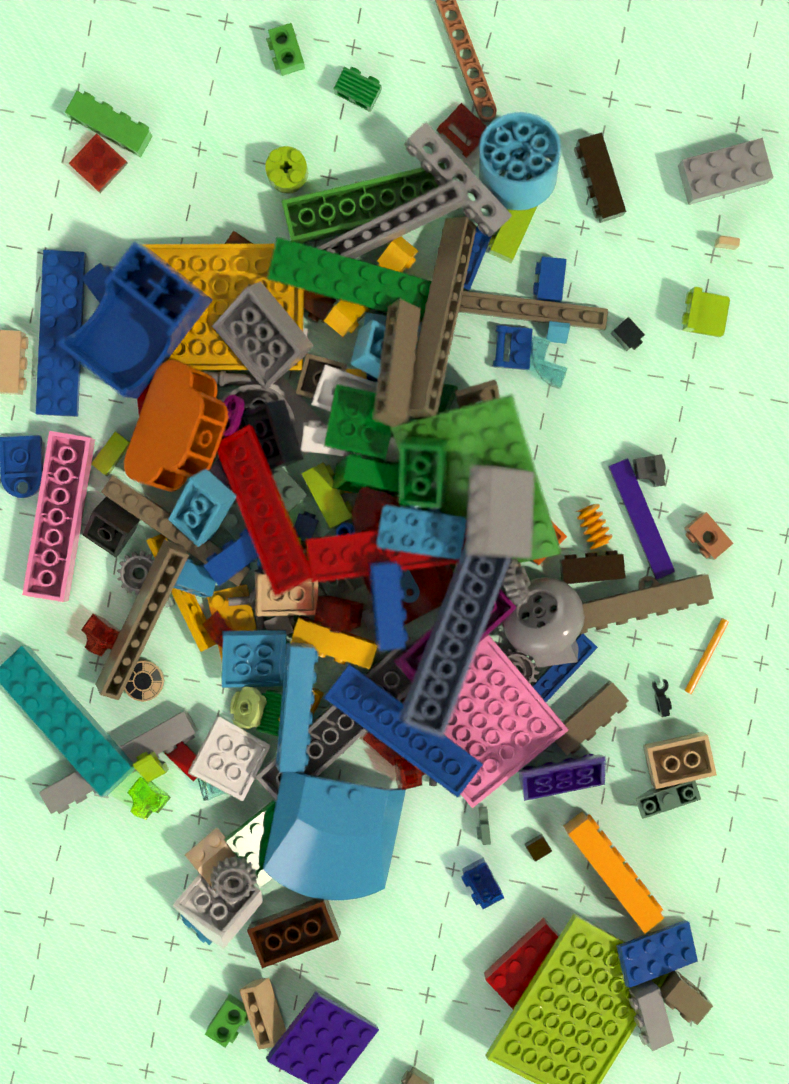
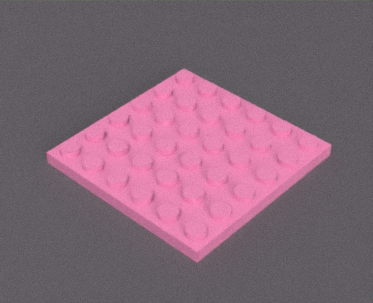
M489 634L478 644L444 734L483 763L482 767L461 793L462 797L472 808L568 731L565 724Z

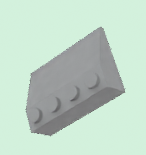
M262 282L248 286L213 325V328L265 390L297 364L314 347L312 342Z
M471 466L468 495L467 556L531 559L534 472Z

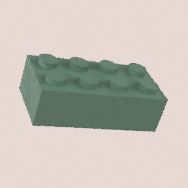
M282 467L272 470L271 473L289 513L308 494ZM235 503L228 510L221 523L236 541L241 538L239 534L247 528L238 503Z

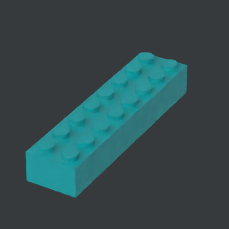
M21 646L0 665V685L100 797L108 796L135 770L133 761L30 647Z

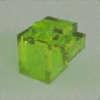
M139 777L127 792L133 800L130 812L135 817L147 820L152 812L159 813L171 798L167 792L158 788L152 781L148 783L143 777Z

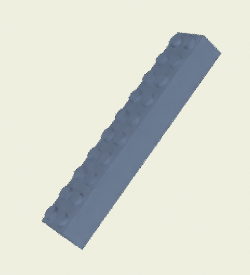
M465 543L400 713L399 721L444 737L511 558L467 556Z

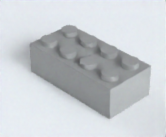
M763 138L683 159L678 165L688 205L764 185L774 178Z

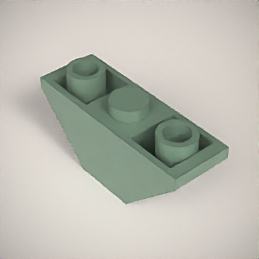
M695 780L659 789L652 788L636 798L642 819L701 800Z

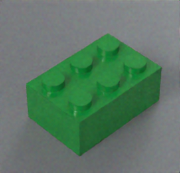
M405 436L400 443L399 505L441 508L446 500L447 439Z
M349 454L336 464L332 488L392 501L399 496L400 464H385L375 458L367 460L361 458L362 456L358 454Z

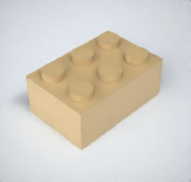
M704 732L643 745L651 784L656 789L717 775L709 737Z

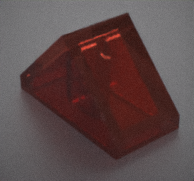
M218 610L202 624L212 640L221 648L223 631H236Z

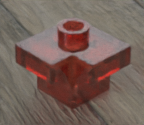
M93 613L81 629L87 637L85 648L89 652L102 657L107 648L112 650L121 630L113 626L105 618Z
M404 757L394 759L398 788L401 787L402 790L422 786L424 772Z

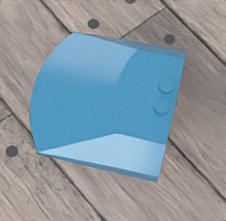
M282 772L263 870L286 888L308 897L323 900L357 899L385 889L406 792L405 787L386 789L309 776L299 772Z

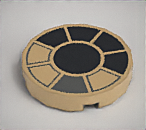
M138 661L124 690L134 700L142 702L152 700L163 689L165 681L163 672L151 661Z

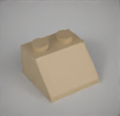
M217 827L185 854L187 859L210 886L212 884L210 880L213 867H218V861L222 862L226 857L232 858L236 856L224 841L226 837Z

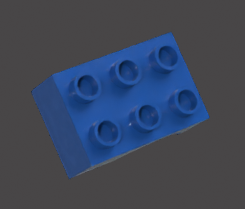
M134 241L103 282L106 285V290L95 312L76 332L67 337H62L58 345L121 396L138 399L152 381L158 367L168 360L213 299L149 248Z

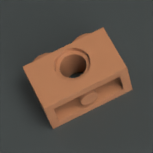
M702 512L684 528L687 531L686 537L692 543L696 542L699 545V552L706 559L715 560L734 544L707 512ZM706 531L711 534V540L708 543L703 540V534Z

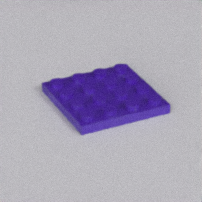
M316 991L265 1058L268 1063L308 1084H339L377 1034L379 1028L372 1022Z

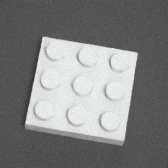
M216 717L188 773L234 798L244 801L271 745L223 718Z

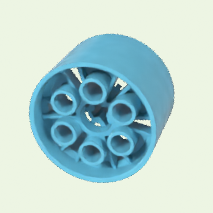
M514 112L497 118L485 129L480 141L479 180L506 209H531L543 203L552 194L557 182L561 152L560 139L554 127L548 121L535 114ZM505 171L504 177L499 176L502 172ZM528 175L531 176L532 180L527 181Z

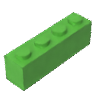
M76 90L65 110L66 115L70 119L139 157H142L153 137L147 125L140 121L138 123L131 121V117L122 111L120 113L113 111V107L104 101L100 104L95 101L93 95L86 91L82 94Z

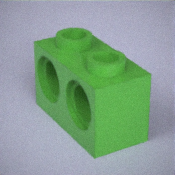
M292 23L268 30L269 38H266L269 50H274L276 56L272 58L275 69H280L282 76L305 69ZM280 37H285L287 39V41L283 44H279L276 42L277 39ZM285 57H292L293 61L286 64L283 62V59Z
M229 994L207 1027L205 1035L225 1048L229 1042L233 1044L239 1034L237 1029L240 1025L244 1026L248 1021L244 1003ZM237 1010L240 1015L237 1017L232 1016L230 1011ZM225 1027L229 1032L223 1034L218 1028Z

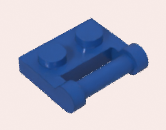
M497 325L495 329L497 333L496 354L492 367L529 370L533 329ZM505 334H511L509 362L503 361Z

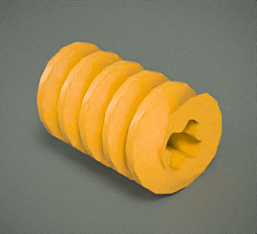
M592 504L575 511L581 512L577 520H584L580 527H587L583 534L590 535L586 542L594 543L589 548L590 550L609 543V540L613 537L612 534H605L610 529L609 527H602L606 523V519H599L603 515L602 511H596L600 504Z

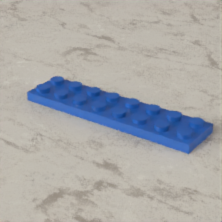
M43 250L36 415L78 417L81 362L59 346L58 342L62 337L73 334L83 326L85 283L80 277L85 274V252Z
M350 663L324 696L326 700L457 798L483 765L482 762L446 735L440 737L399 721L398 719L404 704Z

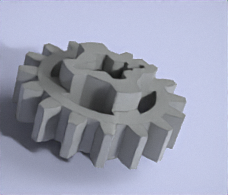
M511 559L502 585L505 587L507 596H511V601L515 605L527 603V600H529L527 594H529L530 579L526 574L525 568H521V563L517 559Z

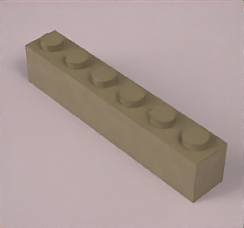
M401 299L390 305L387 311L373 419L392 427L407 421L409 416L408 406L411 398L410 390L414 376L413 366L416 359L415 349L418 341V326L420 324V308Z

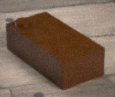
M317 898L252 922L247 929L261 968L339 940L341 935L329 900Z

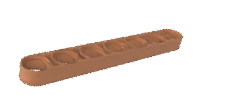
M435 0L478 117L483 122H491L496 117L497 108L457 1ZM448 11H454L457 14V18L450 21L445 17V14ZM455 30H461L464 33V37L461 40H456L452 34ZM468 49L471 52V57L469 59L461 58V50ZM474 68L478 71L479 75L472 79L468 77L467 71ZM477 88H483L486 91V95L478 98L475 96L474 91ZM484 107H490L493 110V114L490 117H485L482 115L481 110Z

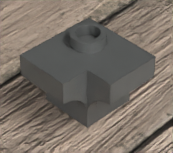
M662 454L633 460L637 480L647 479L653 484V487L665 485L664 475H666V466Z

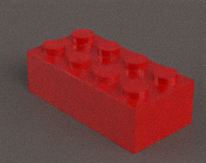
M544 917L484 972L485 980L512 1009L517 1005L560 936Z

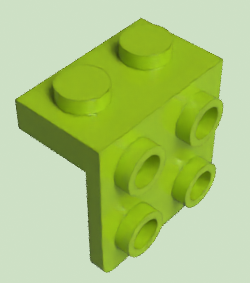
M694 286L686 294L685 304H687L686 312L682 315V331L722 337L725 332L730 298L702 292L703 288Z

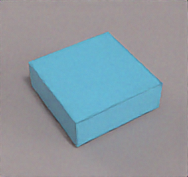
M549 321L546 342L567 344L570 323Z

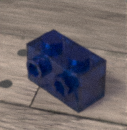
M484 857L462 868L464 875L461 878L466 887H471L473 891L471 897L476 906L480 904L482 909H485L505 898Z

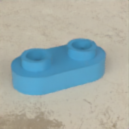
M402 570L403 576L399 579L400 587H403L404 599L402 601L411 603L418 599L420 591L410 571ZM409 588L413 591L411 596H408L406 593Z

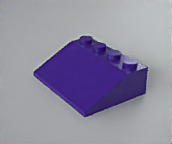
M587 754L582 758H567L562 762H547L538 767H524L518 771L524 801L605 785V756L601 754Z

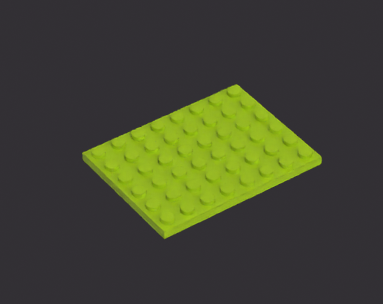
M573 913L485 1054L486 1058L535 1084H601L637 1026L634 1020L636 1013L629 1002V998H631L630 988L625 986L617 945L625 943V941ZM669 973L651 980L660 988Z

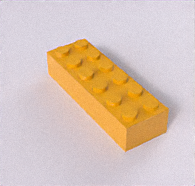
M582 811L563 826L570 838L644 933L664 919L661 914L663 908L653 895L648 896L651 893L640 878L637 881L635 880L638 876L628 863L623 864L625 859L615 846L610 847L612 842L603 830L598 832L600 827L590 814L586 816Z

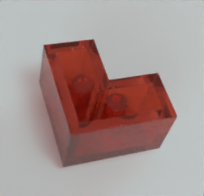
M330 595L318 596L314 621L322 622V627L330 628L329 631L333 633L351 632L354 628H360L364 603Z

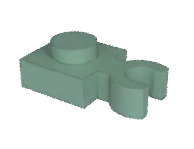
M487 806L478 807L480 827H476L477 839H481L483 845H491Z

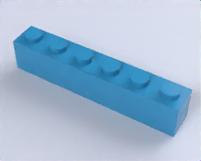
M287 643L276 756V767L279 772H304L305 766L308 765L309 756L306 753L307 745H310L311 739L308 727L312 724L310 705L314 703L312 684L316 682L314 663L318 662V650L312 644Z

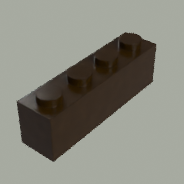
M602 132L578 139L574 152L576 158L580 159L582 167H580L582 178H586L588 183L586 187L588 197L593 199L594 206H592L594 217L598 218L599 222L602 223L624 216L626 208Z

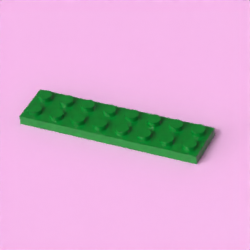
M279 237L275 241L266 279L387 313L390 305L401 299L420 308V322H423L425 306L432 282Z

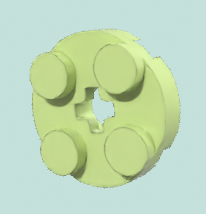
M242 687L241 691H237L234 694L230 704V713L234 714L235 720L232 721L237 727L250 729L260 725V719L266 705V698L261 695L258 689Z

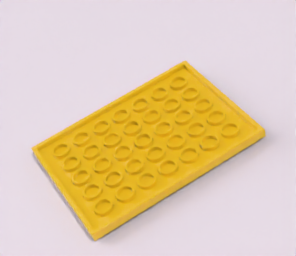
M141 244L153 251L213 299L167 361L175 360L198 370H248L213 328V325L248 286L258 282L263 283L303 332L304 290L266 280L275 244ZM303 358L290 370L302 371Z

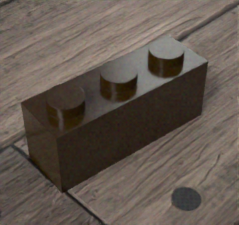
M617 550L605 551V555L597 556V552L585 553V557L577 558V554L564 555V559H559L561 581L567 584L626 579L624 554H618Z

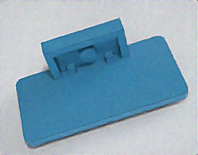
M386 505L382 509L377 546L390 550L459 559L466 528V519L464 517L446 515L440 512L441 508L428 507L427 510L421 509L420 506L407 505L400 508Z

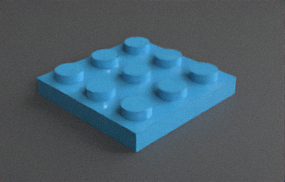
M286 630L223 631L222 688L283 686Z

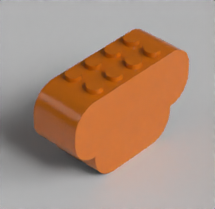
M175 360L166 361L158 367L153 376L125 455L124 469L130 479L173 492L183 486L187 477L191 478L204 469L209 471L228 421L227 407L223 401L216 398L217 383L211 375Z

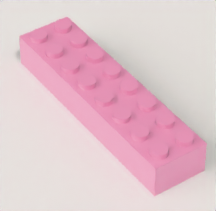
M49 431L23 596L59 602L69 601L95 439Z

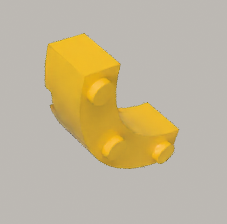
M402 236L391 241L379 257L377 262L380 264H377V266L402 273L405 268L410 269L416 262L414 257L418 250ZM340 301L332 308L324 322L344 337L348 332L352 334L360 325L358 322L371 309Z

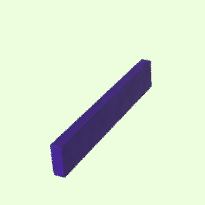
M627 458L608 466L654 578L657 580L674 573L675 569L629 459Z

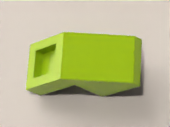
M146 751L136 757L137 761L133 764L134 768L148 783L169 770L166 763L161 764L154 751L150 754Z

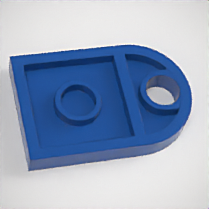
M42 436L0 437V474L3 488L7 493L18 498H28L35 495L40 490L43 472ZM21 482H25L28 485V490L24 494L18 491V485Z

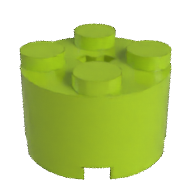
M283 146L269 153L265 170L271 185L281 193L289 194L298 191L308 179V167L301 151L293 147ZM285 167L290 168L288 173H284Z

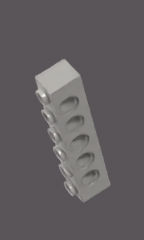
M427 122L423 123L407 138L404 144L407 152L412 157H416L421 162V167L435 177V182L438 186L441 187L452 182V178L456 177L464 183L467 193H472L475 196V201H471V203L462 208L465 215L478 224V228L483 234L491 237L512 216ZM423 147H430L432 154L426 153ZM438 162L445 163L447 169L439 168ZM482 208L489 211L488 217L482 214Z

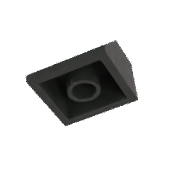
M105 497L92 511L83 536L117 558L134 534L140 519L116 502Z

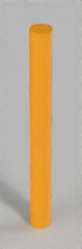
M721 618L684 691L690 694L693 693L729 621Z

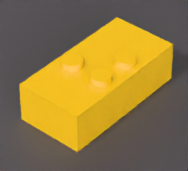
M302 616L298 618L290 642L312 644L318 650V656L325 658L326 655L334 657L333 661L345 664L349 662L367 669L371 668L377 650L376 642Z

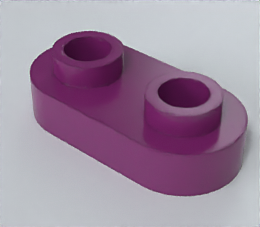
M229 395L224 400L228 410V421L223 433L226 437L238 431L244 411V400L236 395Z

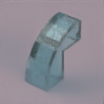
M534 336L531 344L533 366L538 375L547 384L560 389L567 372V367L545 361L550 340Z

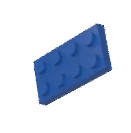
M686 920L617 945L625 986L629 988L698 962L690 923Z

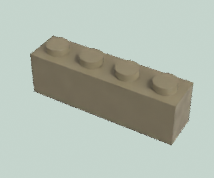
M609 680L563 721L568 731L558 738L555 743L567 756L570 753L573 755L581 748L580 744L584 740L589 741L596 735L595 731L600 726L605 727L611 722V716L616 712L618 714L627 707L626 703L629 700Z

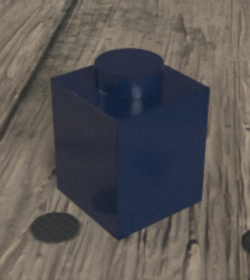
M304 511V514H298L294 529L299 540L306 542V540L313 539L319 520L315 519V514Z

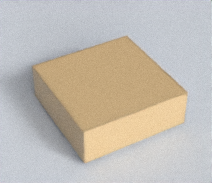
M719 236L715 240L714 247L735 250L740 245V239Z

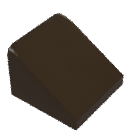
M542 833L524 844L535 862L553 852Z

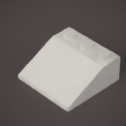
M199 874L175 901L173 907L204 936L225 949L261 905L262 894L261 890L255 887L254 891H250L249 896L243 897L242 900L231 901L222 899L220 895L215 894V891L208 882Z

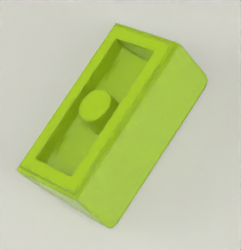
M115 431L91 465L105 476H109L127 451L130 441Z

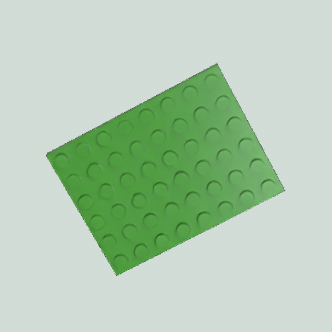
M513 394L438 413L435 417L419 418L401 423L396 427H391L399 454L400 443L405 436L447 439L446 500L440 509V512L446 515L468 518L469 473L471 466L534 472L531 559H511H517L518 562L522 563L561 553ZM458 563L437 566L441 579H451Z

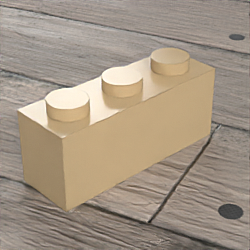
M0 330V394L23 395V390H26L27 381L24 378V370L27 369L28 360L25 357V349H28L29 340L26 337V333L22 331Z
M270 979L253 980L239 991L258 1049L272 1048L284 1034L286 1028Z

